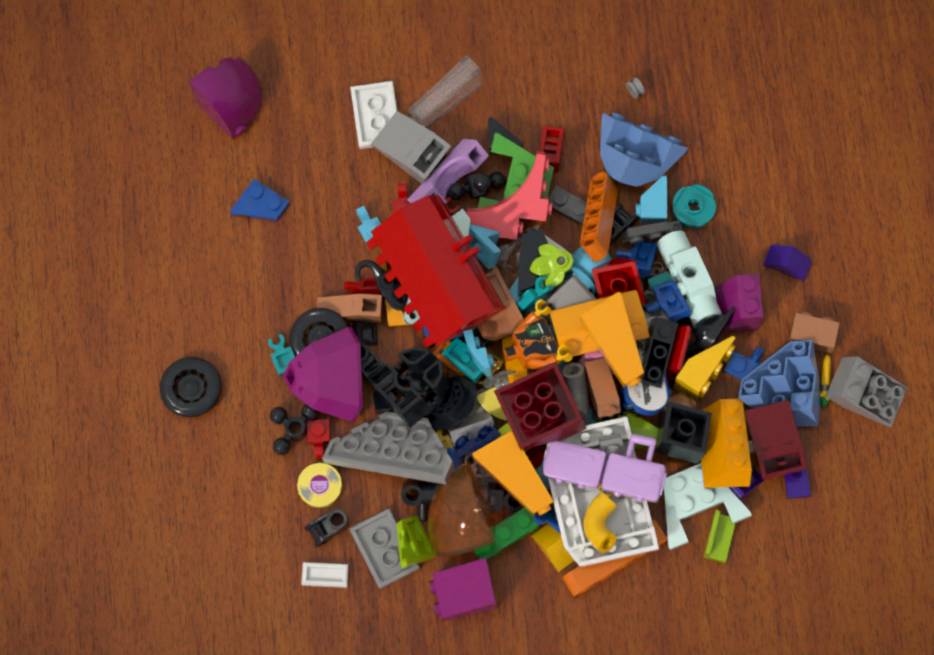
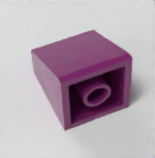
M759 274L736 275L714 288L716 300L722 314H726L732 306L735 308L722 333L757 331L763 319Z
M486 558L432 574L434 580L429 581L432 594L437 593L438 602L434 603L437 616L442 617V621L496 610V602Z

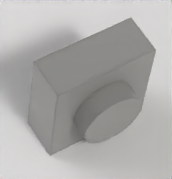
M621 434L598 438L600 451H604L607 455L606 461H608L609 455L612 453L625 456Z

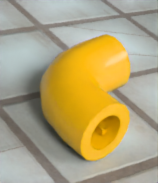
M600 492L588 506L583 525L585 535L592 546L599 552L606 553L612 549L617 539L616 535L606 526L607 518L617 508V505L603 492Z

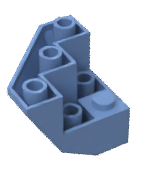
M613 112L612 115L606 113L602 115L600 157L607 174L621 183L637 187L658 180L688 149L680 144V139L670 135L669 138L653 132L652 127L644 124L640 126L624 120L625 116Z
M790 341L741 379L739 399L751 408L789 400L796 427L818 426L820 416V380L813 341Z

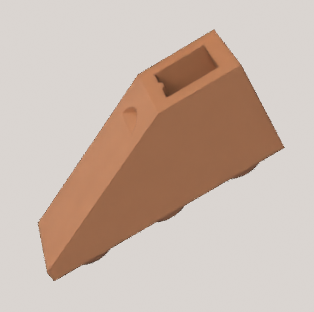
M373 294L317 298V308L333 310L348 322L382 323L383 298L382 295Z

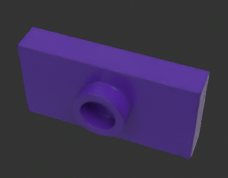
M807 469L784 475L787 499L810 497Z

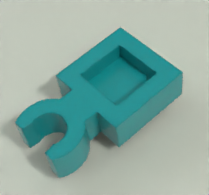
M280 334L279 338L281 341L278 345H274L271 339H268V344L272 350L276 351L270 354L278 375L282 376L289 362L295 356L291 346L284 349L285 339Z

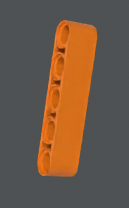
M606 172L596 174L590 181L580 239L581 247L594 262L602 260L608 254L618 188Z
M653 520L652 524L659 546L668 538L657 521ZM646 553L581 568L578 566L564 575L562 579L573 597H577Z

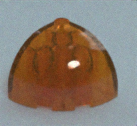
M469 462L452 471L447 483L440 484L438 489H436L430 503L428 535L434 553L439 556L460 555L495 542L496 520Z

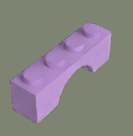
M463 139L407 200L411 204L428 195H440L443 202L446 203V194L449 186L464 175L475 171L489 155L477 140Z

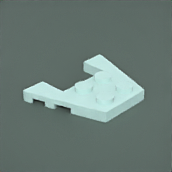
M701 463L665 479L664 496L668 547L670 550L689 543L681 525V520L719 504H725L733 524L752 517L751 512L728 487L704 488Z

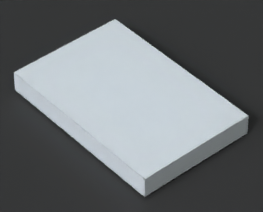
M393 81L350 87L359 149L373 148L371 143L397 111Z

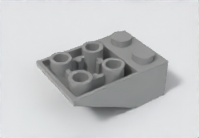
M398 111L395 112L371 143L375 149L421 184L427 179L451 147L434 132Z
M858 356L842 357L826 397L843 408L885 426L892 427L908 387Z
M489 412L478 414L465 419L453 428L447 429L453 447L461 458L460 466L464 469L466 484L488 485V482L498 483L472 457L473 452L499 438L491 414Z

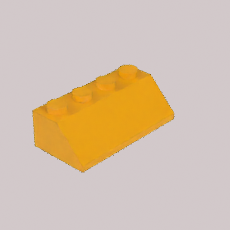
M637 290L620 293L634 340L649 338L647 323ZM611 296L551 310L550 317L558 347L567 345L570 348V351H567L565 354L570 353L573 357L599 350L581 322L580 315Z
M739 398L719 399L703 409V411L712 413L706 452L701 458L704 488L750 486L752 468L743 402Z

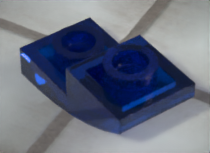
M491 423L489 426H483L478 431L476 438L470 432L466 436H460L455 441L453 449L458 456L467 455L491 443L501 433Z

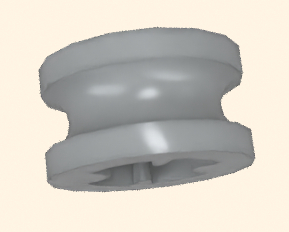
M634 77L632 82H626V87L634 99L639 98V94H645V89L638 78Z

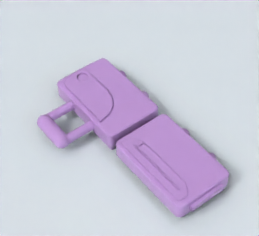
M638 434L630 436L626 456L612 453L609 455L608 461H606L607 455L604 451L560 441L551 442L550 447L548 446L542 467L544 469V476L555 479L558 484L564 481L577 484L580 489L584 487L597 489L601 482L604 491L614 493L616 497L621 495L633 497L638 502H643L644 500L657 502L659 496L662 495L667 475L664 465L651 462L655 445L657 444L656 439ZM635 443L649 446L646 461L631 458Z

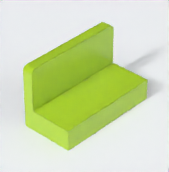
M716 510L713 515L703 557L726 563L735 524L732 523L730 516L720 514L719 510Z

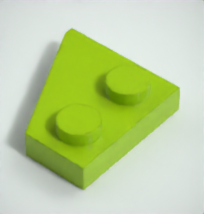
M417 515L403 519L396 524L400 565L402 568L430 560L437 556Z

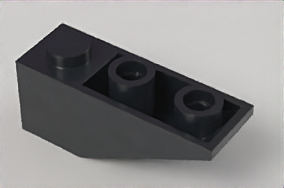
M659 317L651 319L648 328L649 338H646L642 359L644 374L640 377L642 379L641 383L662 388L678 323Z

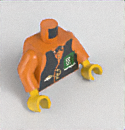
M537 301L535 304L536 311L530 312L514 330L511 341L512 346L503 349L506 361L518 358L522 368L540 370L555 362L559 365L561 360L565 362L572 360L570 353L565 354L567 351H570V348L567 345L558 347L544 317L540 318V315H548L551 312L549 306L541 310L546 301Z

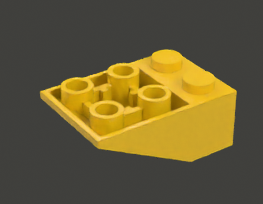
M731 336L688 359L677 375L673 388L680 393H685L688 397L692 396L695 402L699 397L703 399L712 383L710 380H716L724 365L722 362L727 363L733 354V350L736 347L733 345L735 337Z

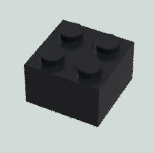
M668 401L660 415L656 438L657 444L655 445L654 452L698 464L706 452L712 413Z

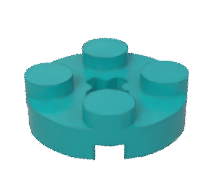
M698 184L681 188L675 194L672 203L673 216L677 221L681 222V225L688 228L700 229L707 225L713 219L716 211L712 192ZM697 202L699 210H690L688 204Z

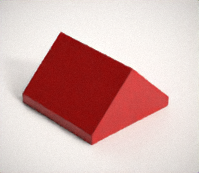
M615 258L592 268L599 298L612 296L617 292L624 293L637 290L641 304L646 303L636 260Z

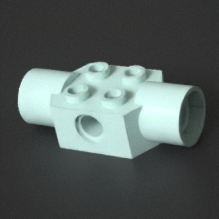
M674 231L659 239L657 247L667 269L670 270L671 280H674L690 308L691 316L689 318L694 328L697 329L705 320L723 315L716 300L713 282L696 246L690 245L685 232Z

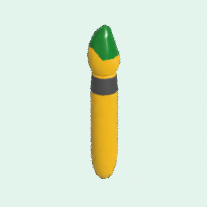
M825 354L822 361L820 393L822 407L827 406L830 400L826 397L830 387L831 359L828 354Z

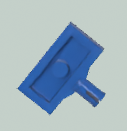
M642 241L635 244L630 251L617 249L616 258L636 260L639 276L649 277L658 249L657 243Z
M674 280L654 287L653 291L657 302L645 305L648 315L661 310L665 313L668 320L673 322L691 316L690 308Z
M756 346L751 358L744 357L734 351L723 372L741 381V379L761 365L759 360L765 350L761 348L757 355L760 347Z

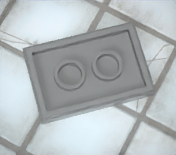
M390 509L349 528L379 589L420 569L418 564L406 568L401 567L397 522Z

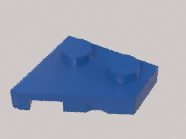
M253 179L230 210V214L233 216L243 215L254 219L265 218L270 221H278L290 205V202Z

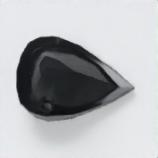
M733 306L726 314L705 320L695 330L701 340L698 346L709 349L715 344L735 310Z

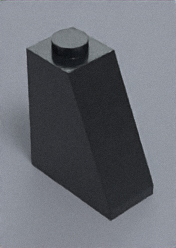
M532 228L525 231L524 235H521L517 289L519 297L528 289H535V281L538 277H541L531 272L530 266L536 258L541 256L539 246L548 244L542 228L538 230Z

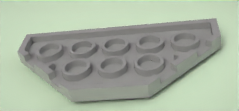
M385 412L379 415L380 419L370 424L365 422L351 430L352 433L342 438L338 436L330 440L322 457L325 464L446 485L454 469L452 459L427 418H422L410 428L396 413Z

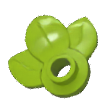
M553 244L539 246L541 256L533 261L530 271L536 275H546V287L552 284L556 287L564 281L565 272L572 268L574 263L573 256L568 251L559 250ZM564 257L565 263L563 265H559V259Z

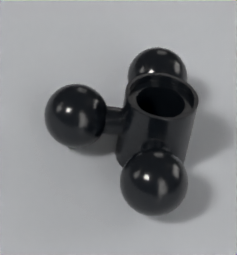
M483 172L464 178L466 185L460 183L451 184L448 188V195L453 200H460L468 192L470 199L478 198L489 194L488 188L490 186L494 189L502 188L506 181L505 176L501 172H493L489 177L483 174Z
M305 404L301 409L302 416L300 418H287L288 414L284 408H273L270 412L271 421L278 425L284 424L287 433L284 438L280 437L274 441V452L278 455H285L290 451V442L292 440L301 441L307 434L306 422L315 420L319 415V411ZM298 424L302 426L299 433L293 434L290 432L293 425Z

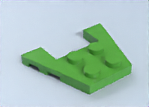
M495 133L490 152L512 157L503 200H505L524 183L533 167L536 156L502 135ZM551 165L548 166V172L543 171L542 180H546L545 193L540 194L542 196H548L554 167ZM480 197L477 208L491 206L501 201Z

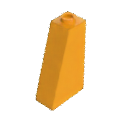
M617 292L580 315V320L623 388L627 385L631 388L642 381L640 377L643 376L644 370L620 292Z
M512 431L472 453L473 459L532 515L538 512L539 516L551 510L550 505L554 501L524 450H520Z

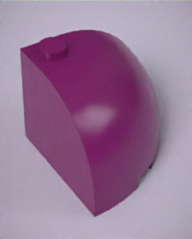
M232 57L220 60L219 63L221 65L214 69L209 66L189 81L198 106L232 139L244 134L247 126L257 116L262 102L260 82L253 69L240 57H237L236 60Z

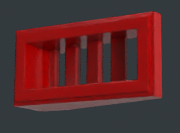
M543 126L539 151L556 154H546L545 158H549V165L554 167L553 173H558L565 128ZM547 136L559 137V139L547 138Z

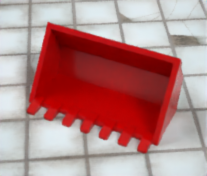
M428 195L400 208L381 225L371 231L373 237L366 244L370 250L378 245L383 253L376 258V262L379 266L387 261L392 269L385 274L388 282L398 278L401 286L394 293L397 298H401L405 294L408 295L411 302L404 307L407 315L415 310L419 314L420 319L413 323L416 331L424 327L427 328L430 335L423 339L426 347L434 343L438 347L462 334L463 331L469 330L506 310L475 257L480 252V249L478 247L470 248L468 243L472 241L473 237L471 234L463 236L440 195Z

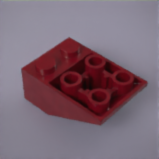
M789 400L744 410L757 464L763 480L808 469Z

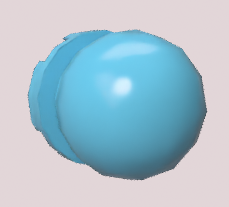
M579 247L572 255L574 263L572 268L565 272L564 281L575 275L591 294L595 296L597 289L592 268L612 260L608 253L602 260L594 262L584 249Z

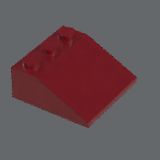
M556 362L494 390L520 450L566 439L587 429Z

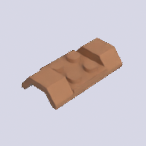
M480 261L482 269L506 310L477 325V328L483 339L497 341L513 334L514 330L524 319L497 267L488 269Z

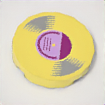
M311 464L302 471L298 478V493L303 501L311 507H329L341 495V476L329 464Z

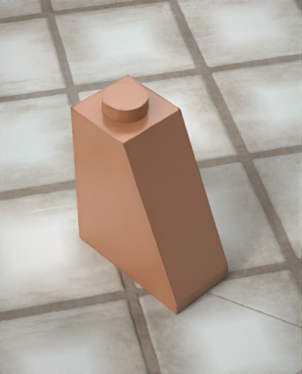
M600 358L584 362L588 393L598 418L621 413L618 393L606 359Z

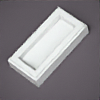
M303 562L302 586L347 588L349 565Z

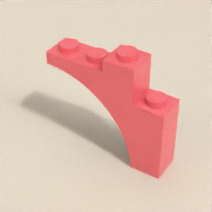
M536 152L535 161L528 177L511 196L491 206L468 208L467 215L470 218V224L498 231L500 238L517 240V234H522L523 221H519L520 218L546 221V216H551L552 203L548 202L549 197L540 195L545 193L546 180H542L543 171L548 172L549 158H545L546 153Z

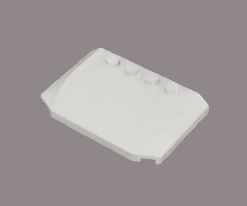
M626 416L586 425L587 429L566 439L558 440L564 443L600 450L598 438L621 434L626 456L631 430ZM547 443L546 451L548 446L550 447L551 443ZM633 449L631 458L637 459L635 450ZM548 478L563 546L580 568L659 550L646 500L638 502L636 498L624 495L620 497L614 495L610 498L617 505V508L607 518L606 526L616 535L617 539L611 550L601 553L587 539L583 520L592 500L600 492H603L605 495L608 492L603 489L599 491L590 487L580 489L577 484L564 481L558 484L555 479Z

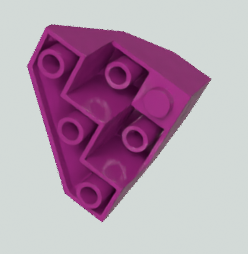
M347 327L309 344L289 362L283 378L291 393L310 408L355 422L363 407L361 345L352 327Z

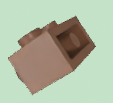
M808 312L795 313L788 343L790 341L812 340L814 350L832 353L835 348L839 322H835L830 317H813Z

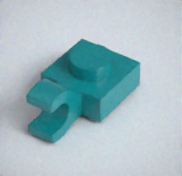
M546 275L536 279L535 289L530 288L522 294L523 298L517 303L522 311L535 307L537 301L545 298L548 295L547 292L553 290V284L547 287L544 286V280L547 279Z

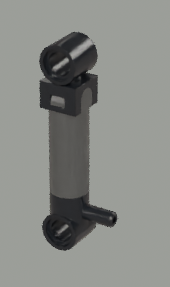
M409 478L403 483L401 499L406 505H419L418 519L422 522L427 520L428 504L487 508V511L502 512L504 504V507L513 513L524 508L518 501H511L509 499L511 494L499 483L488 482V485L447 483L446 485ZM409 489H416L419 493L410 495L407 491Z

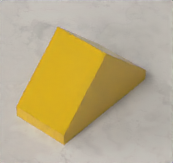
M550 524L545 525L531 536L558 572L574 562V559L563 546L561 533L557 532Z

